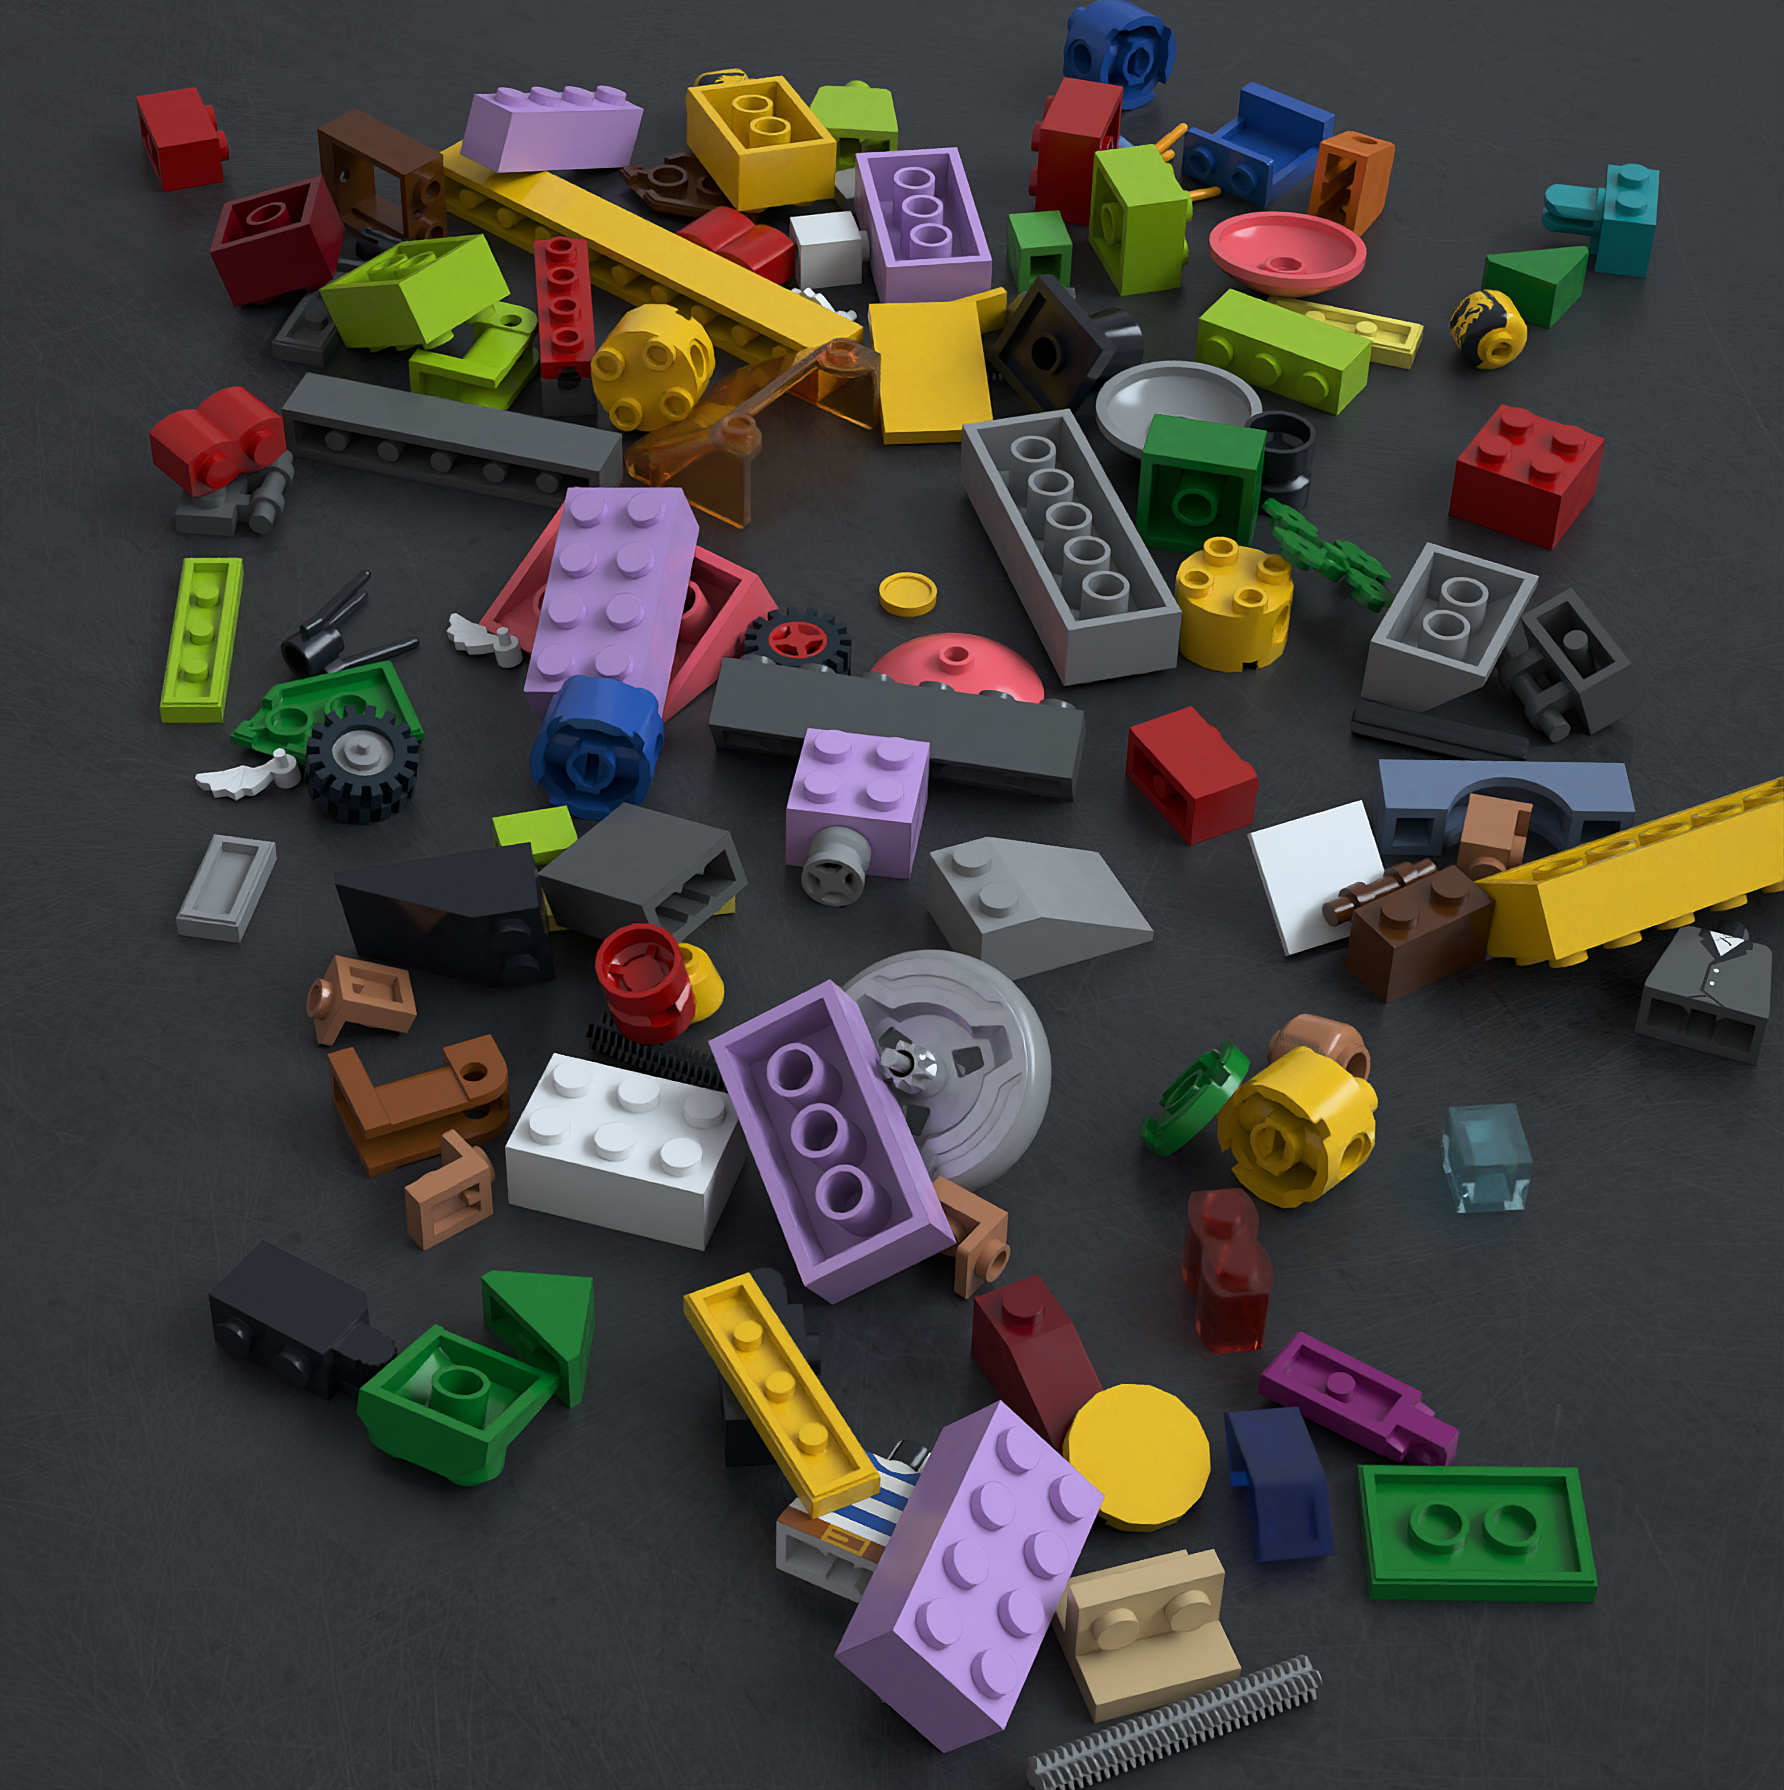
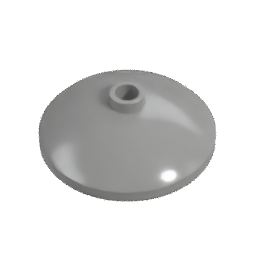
M1158 361L1126 369L1108 380L1098 393L1095 416L1097 425L1107 440L1125 454L1141 461L1142 451L1154 413L1244 427L1248 419L1262 413V404L1250 385L1228 371L1197 362Z

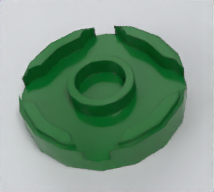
M1230 1041L1221 1043L1219 1047L1221 1054L1216 1049L1209 1053L1207 1051L1203 1053L1173 1081L1162 1094L1163 1098L1159 1104L1164 1107L1165 1111L1158 1121L1150 1115L1149 1117L1146 1116L1139 1130V1139L1158 1158L1170 1155L1202 1130L1222 1109L1244 1079L1251 1061Z

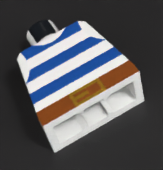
M911 1440L899 1441L887 1459L865 1451L881 1476L880 1493L813 1520L799 1497H797L781 1513L776 1521V1568L859 1603L931 1454L924 1446Z

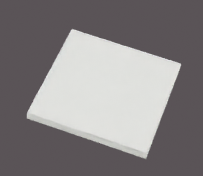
M1362 800L1247 834L1285 955L1288 956L1349 937L1351 922L1347 921L1336 927H1331L1323 917L1322 907L1325 903L1338 898L1340 890L1358 881L1367 885L1383 877L1384 868Z

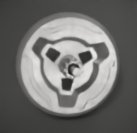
M923 949L896 954L872 964L851 978L841 989L859 1006L881 1059L879 1064L885 1069L883 1079L891 1083L905 1120L909 1105L930 1109L921 1135L912 1136L931 1182L933 1183L939 1176H942L971 1193L993 1183L1005 1174L1030 1146L1043 1121L1050 1096L1052 1067L1049 1044L1042 1022L1028 998L1008 977L988 963L968 955L946 950ZM894 1029L912 1041V1044L899 1040L896 1049L888 1047L885 1049L882 1046L883 1040ZM980 1048L985 1065L968 1075H964L965 1067L957 1064L956 1053Z

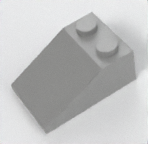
M984 837L929 852L927 910L954 952L988 963L1002 972L1011 981L1153 941V929L1098 852L994 837Z

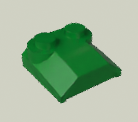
M434 1324L359 1389L356 1414L366 1425L370 1441L387 1455L419 1465L446 1477L457 1485L476 1486L494 1479L502 1472L507 1446L522 1432L559 1388L560 1375L535 1368L444 1330V1327Z

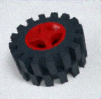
M787 607V615L781 616L778 610L775 609L768 612V621L760 616L753 621V628L748 627L745 633L744 655L764 656L773 660L776 665L800 668L805 663L821 664L831 668L836 674L851 676L852 639L851 634H847V626L842 621L835 624V616L828 612L821 618H818V609L807 607L806 614H797V607Z

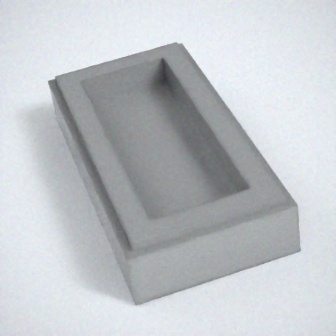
M214 834L176 917L178 935L240 943L277 860L275 842Z

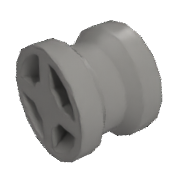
M833 826L818 831L810 842L808 860L802 871L801 884L805 892L813 900L823 905L834 907L846 906L858 900L863 892L865 873L871 861L872 850L868 841L860 833L847 827Z

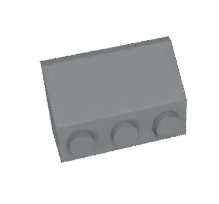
M1427 542L1370 641L1361 697L1385 705L1422 713L1483 687L1537 587L1539 576Z

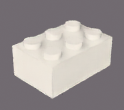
M554 1053L505 1146L508 1202L512 1205L705 1251L748 1156V1142L730 1096L727 1093Z

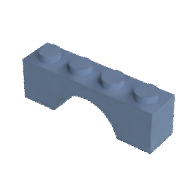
M1378 759L1372 800L1379 855L1441 856L1449 840L1463 831L1470 793L1533 804L1528 830L1547 839L1559 852L1632 828L1635 817V807L1625 763Z

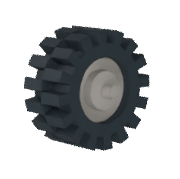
M355 705L344 706L342 719L333 710L325 715L324 725L317 722L312 728L311 738L308 737L306 749L305 784L308 783V794L312 801L320 797L319 808L326 814L334 807H337L338 820L348 822L350 813L359 814L358 824H369L370 813L376 812L379 821L382 822L390 819L391 807L397 813H400L406 807L407 798L412 799L415 792L420 756L418 754L419 744L416 736L410 738L411 727L405 721L395 727L396 714L386 710L381 719L375 717L376 706L365 705V715H356Z

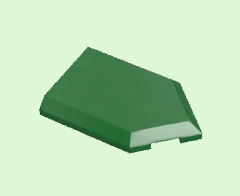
M390 660L277 684L262 698V707L250 721H242L230 735L231 743L272 756L276 749H284L286 754L294 756L297 764L305 766L308 737L311 738L312 728L317 722L324 725L325 715L333 710L342 719L344 706L355 705L356 715H365V705L376 706L375 717L382 719L386 710L396 714L395 727L405 721L411 727L410 738L416 736L418 742L425 740L424 731Z

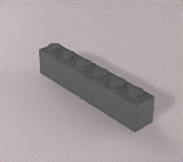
M310 372L306 373L281 408L286 449L296 457L560 509L564 503L568 488H574L575 486L579 488H618L623 480L622 433Z
M754 654L743 655L741 659L723 657L708 723L716 747L795 759L800 758L807 728L839 730L846 733L888 738L899 737L906 740L930 742L928 779L1072 801L1074 800L1086 735L1084 710L1075 709L1072 704L1058 699H1043L1037 704L1017 701L1013 696L997 690H983L979 692V695L957 692L951 686L937 681H923L919 686L896 683L891 677L876 672H864L859 677L836 674L831 668L815 663H805L800 668L776 665L773 660Z

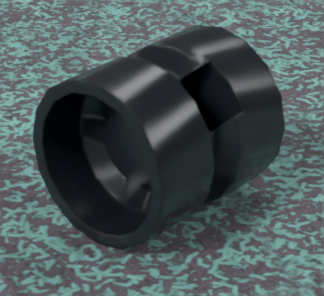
M1265 411L1256 414L1246 421L1244 427L1267 431L1258 515L1272 517L1262 508L1264 502L1269 498L1275 499L1282 505L1290 506L1300 512L1306 507L1309 499L1312 477L1310 468L1314 460L1317 436L1315 428L1306 418L1291 412Z

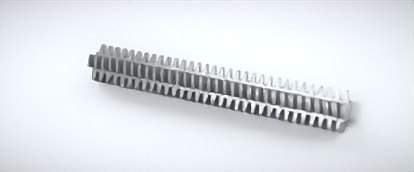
M1302 1654L1296 1656V1658L1280 1662L1279 1665H1272L1270 1668L1256 1671L1253 1674L1230 1681L1228 1684L1225 1683L1219 1685V1687L1211 1688V1690L1203 1691L1202 1694H1195L1194 1697H1187L1185 1700L1169 1704L1168 1707L1164 1706L1159 1708V1710L1150 1711L1151 1713L1142 1714V1717H1134L1133 1720L1130 1719L1124 1721L1125 1723L1116 1724V1727L1111 1726L1107 1730L1103 1729L1098 1731V1733L1089 1734L1090 1737L1084 1736L1081 1740L1077 1739L1072 1741V1743L1069 1742L1063 1744V1746L1055 1747L1054 1750L1045 1751L1046 1753H1039L1037 1757L1032 1756L1028 1758L1029 1769L1025 1770L1029 1785L1035 1787V1790H1056V1787L1059 1790H1065V1784H1067L1070 1790H1075L1074 1781L1076 1780L1079 1788L1082 1789L1084 1788L1082 1777H1085L1090 1786L1093 1785L1091 1774H1094L1097 1782H1101V1770L1106 1779L1110 1778L1109 1767H1111L1115 1775H1119L1118 1764H1120L1123 1772H1127V1760L1132 1769L1136 1768L1135 1757L1138 1758L1141 1765H1145L1144 1754H1146L1150 1762H1153V1750L1158 1759L1163 1758L1161 1747L1164 1748L1168 1756L1171 1755L1170 1744H1172L1176 1752H1179V1740L1184 1749L1189 1748L1187 1737H1189L1193 1746L1197 1745L1196 1734H1198L1201 1742L1206 1741L1204 1731L1207 1732L1210 1739H1213V1727H1215L1217 1734L1221 1736L1223 1735L1222 1724L1227 1732L1232 1731L1230 1721H1232L1236 1729L1240 1728L1239 1718H1241L1244 1726L1249 1725L1247 1714H1249L1252 1722L1255 1723L1257 1722L1256 1711L1261 1719L1266 1718L1264 1708H1266L1270 1716L1274 1715L1273 1705L1278 1713L1283 1712L1282 1701L1286 1709L1289 1710L1291 1709L1290 1698L1295 1706L1300 1705L1298 1695H1300L1304 1703L1308 1702L1307 1692L1311 1699L1315 1700L1317 1699L1315 1689L1318 1688V1685H1323L1320 1673L1312 1668L1308 1656Z

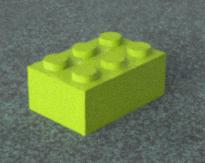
M483 234L400 242L319 290L346 348L368 347L370 352H377L389 346H395L397 351L406 350L422 344L425 350L440 346L454 337L451 329L463 322L473 324L491 316L496 311L493 304L511 294Z

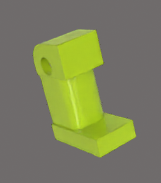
M498 301L493 304L496 311L491 316L473 323L474 344L462 359L417 349L409 359L411 392L507 411L540 368L539 352L532 346V340L539 330L537 315L528 308Z

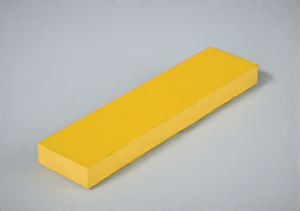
M750 1273L739 1275L683 1296L685 1316L812 1520L879 1494L881 1476Z

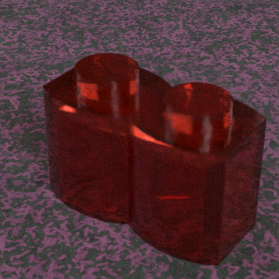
M1241 1188L1192 1192L1188 1202L1181 1262L1182 1275L1188 1289L1197 1298L1195 1325L1198 1335L1203 1344L1213 1354L1260 1350L1263 1348L1266 1338L1274 1272L1267 1252L1257 1242L1259 1230L1258 1212L1251 1198Z

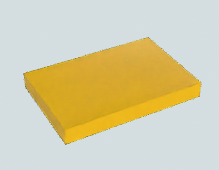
M976 301L869 304L868 324L884 445L962 442V425L993 420Z

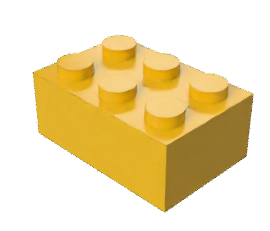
M783 76L687 88L686 143L737 211L760 213L767 210L768 207L788 204L809 206L817 200L834 198L837 142Z

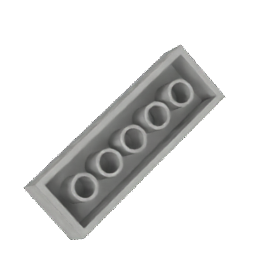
M1063 409L962 425L960 481L1063 685L1087 684L1099 680L1176 668L1182 611L1071 410Z

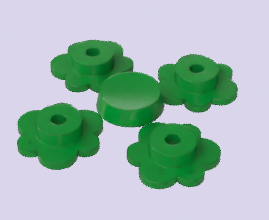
M1272 498L1264 502L1262 508L1272 516L1269 520V524L1273 528L1271 534L1280 541L1282 548L1279 550V553L1285 560L1303 571H1308L1312 567L1315 571L1334 582L1340 583L1346 578V581L1354 587L1351 591L1352 597L1361 605L1376 613H1379L1383 607L1389 610L1396 596L1375 580L1377 578L1383 582H1388L1391 578V575L1382 568L1379 561L1367 555L1362 549L1349 541L1335 540L1332 545L1323 540H1316L1318 538V529L1306 521L1305 517L1290 506L1282 505Z

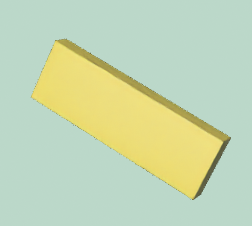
M1269 295L1266 301L1371 339L1370 362L1410 370L1422 342L1424 326L1421 324L1293 298Z

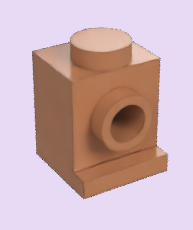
M1470 793L1456 867L1472 881H1476L1522 865L1533 804Z

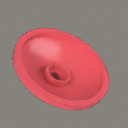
M1277 211L1242 214L1219 223L1210 233L1208 246L1212 260L1225 274L1252 290L1266 295L1285 298L1313 296L1345 285L1363 270L1367 254L1366 246L1362 239L1353 231L1338 223L1312 215Z
M938 633L912 639L886 653L870 671L887 675L896 683L919 686L923 681H937L951 686L957 692L979 695V692L983 690H997L1013 696L1017 701L1037 704L1044 699L1042 681L1034 667L1026 659L997 641L972 634Z

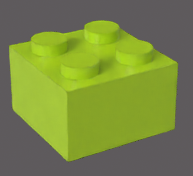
M1154 144L1094 152L1088 241L1120 296L1180 288L1182 267L1187 266L1189 259L1188 245L1185 239L1186 222H1190L1192 219L1193 206L1189 192L1182 190L1177 182L1172 165L1164 161Z

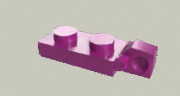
M1301 1331L1295 1333L1259 1377V1394L1382 1457L1386 1455L1388 1459L1401 1462L1405 1458L1412 1466H1450L1456 1458L1459 1429L1433 1417L1435 1412L1421 1402V1391Z

